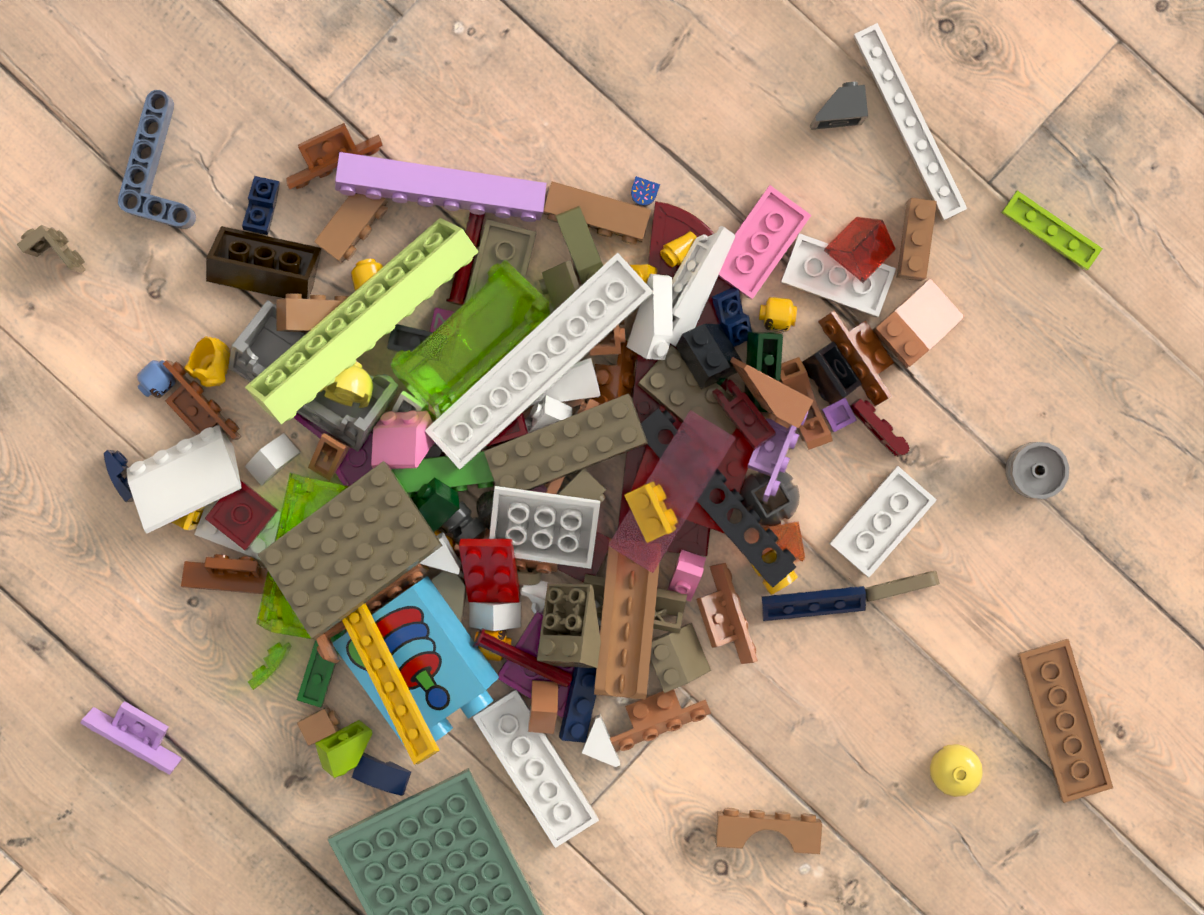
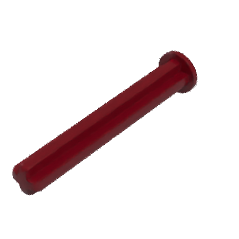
M470 212L465 233L477 249L485 213L478 215ZM475 256L468 265L461 267L455 272L450 297L446 299V302L460 306L465 305L464 300Z
M484 628L480 630L473 647L477 648V646H480L563 687H568L573 676L570 673L553 665L537 661V657L485 633Z

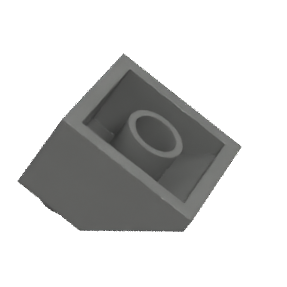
M858 82L843 83L842 87L836 90L810 124L811 130L862 125L868 117L865 85H858Z

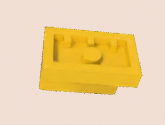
M653 481L624 495L647 543L676 530L677 518L672 508L667 510L663 502L667 498L660 484L656 486Z

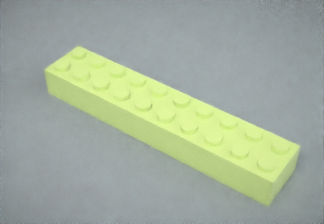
M439 218L245 386V388L261 408L280 424L291 420L304 404L313 401L320 390L325 386L331 385L335 381L336 376L344 369L353 366L360 355L371 350L375 346L376 341L383 335L393 331L395 325L400 320L411 315L416 306L423 300L429 299L440 285L450 281L454 273L461 267L468 265L478 253V250L462 228Z

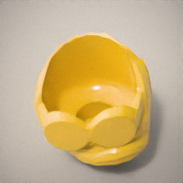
M205 336L197 342L184 369L194 379L198 378L200 384L205 387L221 386L226 382L225 375L229 369L230 348L217 338Z

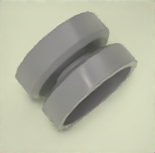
M1030 442L1020 445L1010 454L1006 462L1005 474L1009 485L1016 493L1026 498L1046 499L1055 496L1065 487L1069 479L1070 467L1066 456L1058 447L1050 443ZM1038 465H1039V467H1038V472H1040L1039 475H1037V474L1035 473V468H1036Z

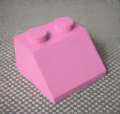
M389 411L381 416L373 428L372 468H375L383 461L388 464L390 469L417 468L434 444L433 439L425 432L433 423L428 411Z

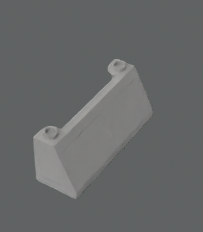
M267 300L233 343L228 368L251 382L306 333L276 331V304ZM377 374L375 377L369 375L373 382V391L368 407L359 408L360 403L353 402L352 407L336 403L324 396L326 391L323 390L317 393L313 401L304 404L297 413L356 451H359L393 400L398 384L395 383L392 377L386 374Z

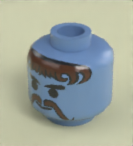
M152 360L137 374V379L140 383L137 387L146 397L152 395L156 398H161L176 383L173 374L163 365L164 360L160 362Z

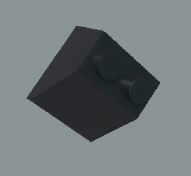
M702 324L683 333L675 346L701 390L738 373L730 362L732 357L743 362L720 324Z
M834 341L802 361L808 377L813 379L818 386L820 396L825 401H828L830 405L848 396L862 384Z

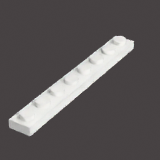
M878 23L855 33L853 37L932 200L937 201L936 209L942 221L967 209L965 202Z

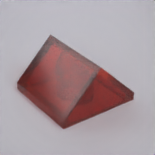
M856 217L824 249L829 256L862 283L896 250L883 220Z

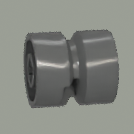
M463 501L459 503L460 509L441 526L446 533L453 534L452 540L457 545H459L460 539H475L486 529L477 517H471L472 511Z

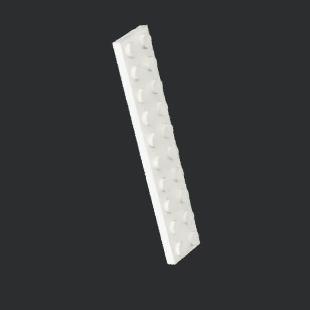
M617 253L434 421L425 432L459 469H462L654 292L623 257Z

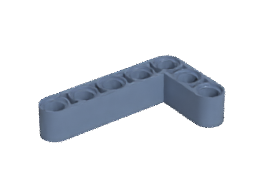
M153 90L147 95L118 196V205L123 211L133 216L180 229H188L196 221L195 212L191 208L179 202L150 195L174 110V102L169 95L161 90ZM165 98L164 107L155 109L156 100ZM157 122V132H155L154 134H149V125L151 123ZM146 147H150V157H148L147 159H142V150ZM138 172H144V180L139 184H135V175ZM136 196L138 200L137 205L129 209L127 206L129 198ZM161 203L162 212L154 216L152 214L153 206ZM186 210V220L178 223L176 219L178 212Z

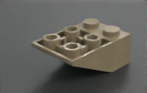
M547 583L537 661L553 666L598 668L601 640L593 585Z

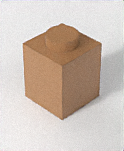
M328 706L297 722L308 746L340 729L338 727L340 720L335 710L330 711Z

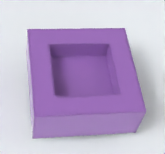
M846 398L821 409L833 432L857 421Z

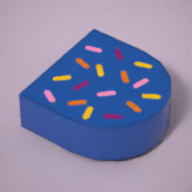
M636 176L631 190L632 200L639 206L652 204L657 196L660 184Z

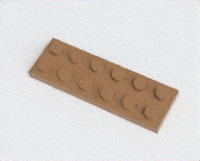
M1069 639L1017 653L1062 802L1066 803L1113 789Z

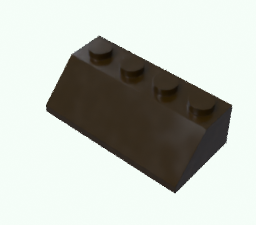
M221 226L206 258V282L280 298H286V294H302V299H309L315 282L321 248Z

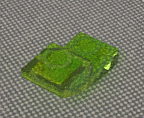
M279 642L267 650L269 655L263 659L269 668L262 665L251 673L254 678L247 682L252 690L267 681L279 669L292 647L289 642L283 646Z

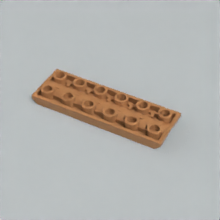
M612 538L609 540L600 629L601 645L594 689L595 695L646 700L662 543Z

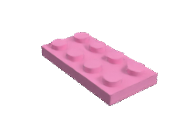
M769 185L736 231L735 239L718 277L752 300L811 215Z

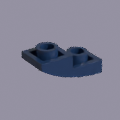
M254 176L248 195L249 203L242 224L243 230L264 235L269 234L279 191V181Z
M732 287L713 296L712 299L719 324L733 347H736L748 340V331L752 332L749 315L743 313L739 290Z
M106 450L103 454L109 477L125 502H132L134 499L128 484V478L123 477L127 473V468H129L126 465L128 460L118 450L116 452L114 450Z
M363 753L357 767L354 768L351 778L374 788L403 796L411 771L391 761L385 763Z

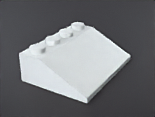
M220 425L206 428L200 434L190 439H183L177 445L167 450H160L154 456L144 461H137L127 468L128 484L146 534L242 488L234 447Z
M495 486L489 539H512L515 558L591 569L600 501Z

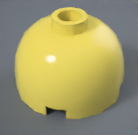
M355 362L350 368L344 369L335 377V381L331 385L325 386L320 392L325 390L324 396L336 403L352 407L353 402L360 403L359 408H364L369 405L373 391V382L367 371L362 369V365Z
M959 744L947 745L933 756L930 764V776L936 787L944 794L953 797L966 796L974 792L980 785L983 776L982 764L978 756L968 747Z

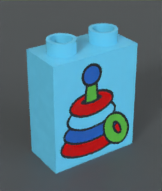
M428 576L372 614L435 742L453 729L446 717L461 708L469 719L494 701L487 692V689L499 678L498 674L478 646L477 648L473 647V639ZM347 632L334 641L333 646L402 742Z

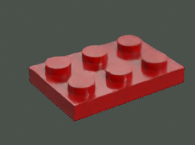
M460 539L459 550L468 602L519 603L521 594L512 539Z

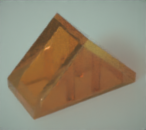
M799 521L762 527L765 531L770 528L779 538L776 544L782 549L787 548L795 558L803 562L805 553Z

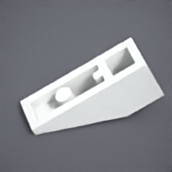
M650 274L647 285L654 293L639 306L626 347L646 359L665 360L673 336L672 277Z

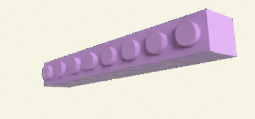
M339 152L335 190L348 196H353L357 193L366 195L370 199H381V197L391 198L392 201L397 203L411 201L418 202V205L423 207L438 205L444 206L446 210L450 211L465 209L478 215L486 212L493 213L499 218H510L513 216L520 217L521 220L526 222H535L536 220H541L547 183Z

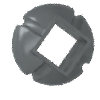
M786 471L785 473L779 472L776 480L780 482L779 487L787 502L766 513L754 492L766 486L771 476L760 472L756 475L750 474L741 488L740 495L744 498L741 504L748 511L752 508L762 519L759 522L761 525L775 526L782 524L781 521L784 518L790 519L797 510L800 498L798 486L792 484V476Z

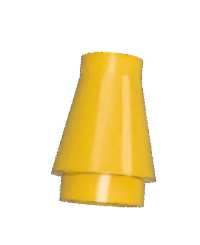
M689 231L687 234L663 245L664 249L660 251L663 260L670 267L680 266L697 238L696 235Z

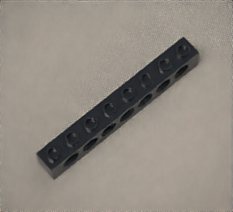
M658 408L641 423L648 446L773 588L796 568L793 563L796 558L787 548L782 551L776 544L779 538L770 528L766 531L759 524L762 520L752 508L748 511L741 504L744 498L735 488L732 491L728 489L724 484L727 481L725 476L718 469L713 471L707 465L710 459L701 449L696 452L690 445L693 441L683 429L679 432L673 426L676 420L667 410L661 412ZM662 430L672 432L673 440L671 443L662 444L659 442L658 435ZM681 449L687 450L690 453V461L686 464L678 463L675 459L677 451ZM697 469H703L708 475L707 481L703 484L695 483L692 478L693 472ZM713 489H721L724 492L725 498L722 503L715 504L710 500V492ZM732 508L738 509L742 514L740 522L736 524L730 523L727 519V513ZM749 528H754L759 533V539L752 544L748 543L744 538V533ZM766 548H772L776 552V559L772 563H765L762 560L761 555Z

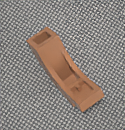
M797 357L781 363L780 382L814 400L808 410L804 425H800L797 428L802 441L805 442L808 450L832 442L831 432L818 408L807 371L802 361Z

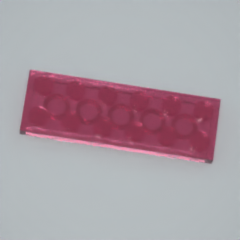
M690 410L646 482L648 484L654 481L656 486L660 484L667 498L663 502L667 510L672 508L678 521L675 525L676 530L647 543L630 508L608 546L654 573L736 437Z

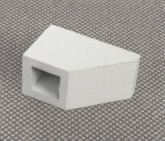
M545 395L540 403L534 404L531 413L525 419L528 433L571 417L572 407Z

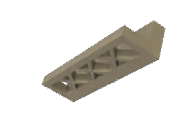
M585 574L584 584L593 585L594 598L601 605L596 608L597 618H602L606 578ZM657 588L653 629L680 634L687 594ZM666 614L677 616L676 624L665 622L662 616Z

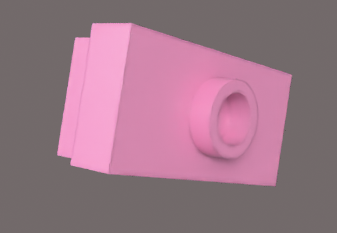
M681 550L667 590L687 594L686 600L691 602L702 577L706 558Z

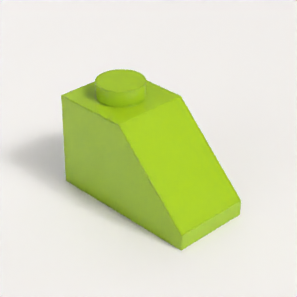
M358 720L316 742L315 746L322 768L333 778L345 775L349 770L357 767L373 734L372 730Z

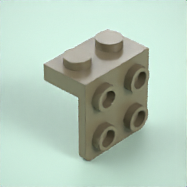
M40 225L35 230L32 228L26 231L21 236L22 240L17 243V246L23 253L38 257L52 246L70 270L83 273L86 270L82 265L85 261L76 250L72 251L66 245L69 242L66 236L60 230L56 231L53 227L48 228Z

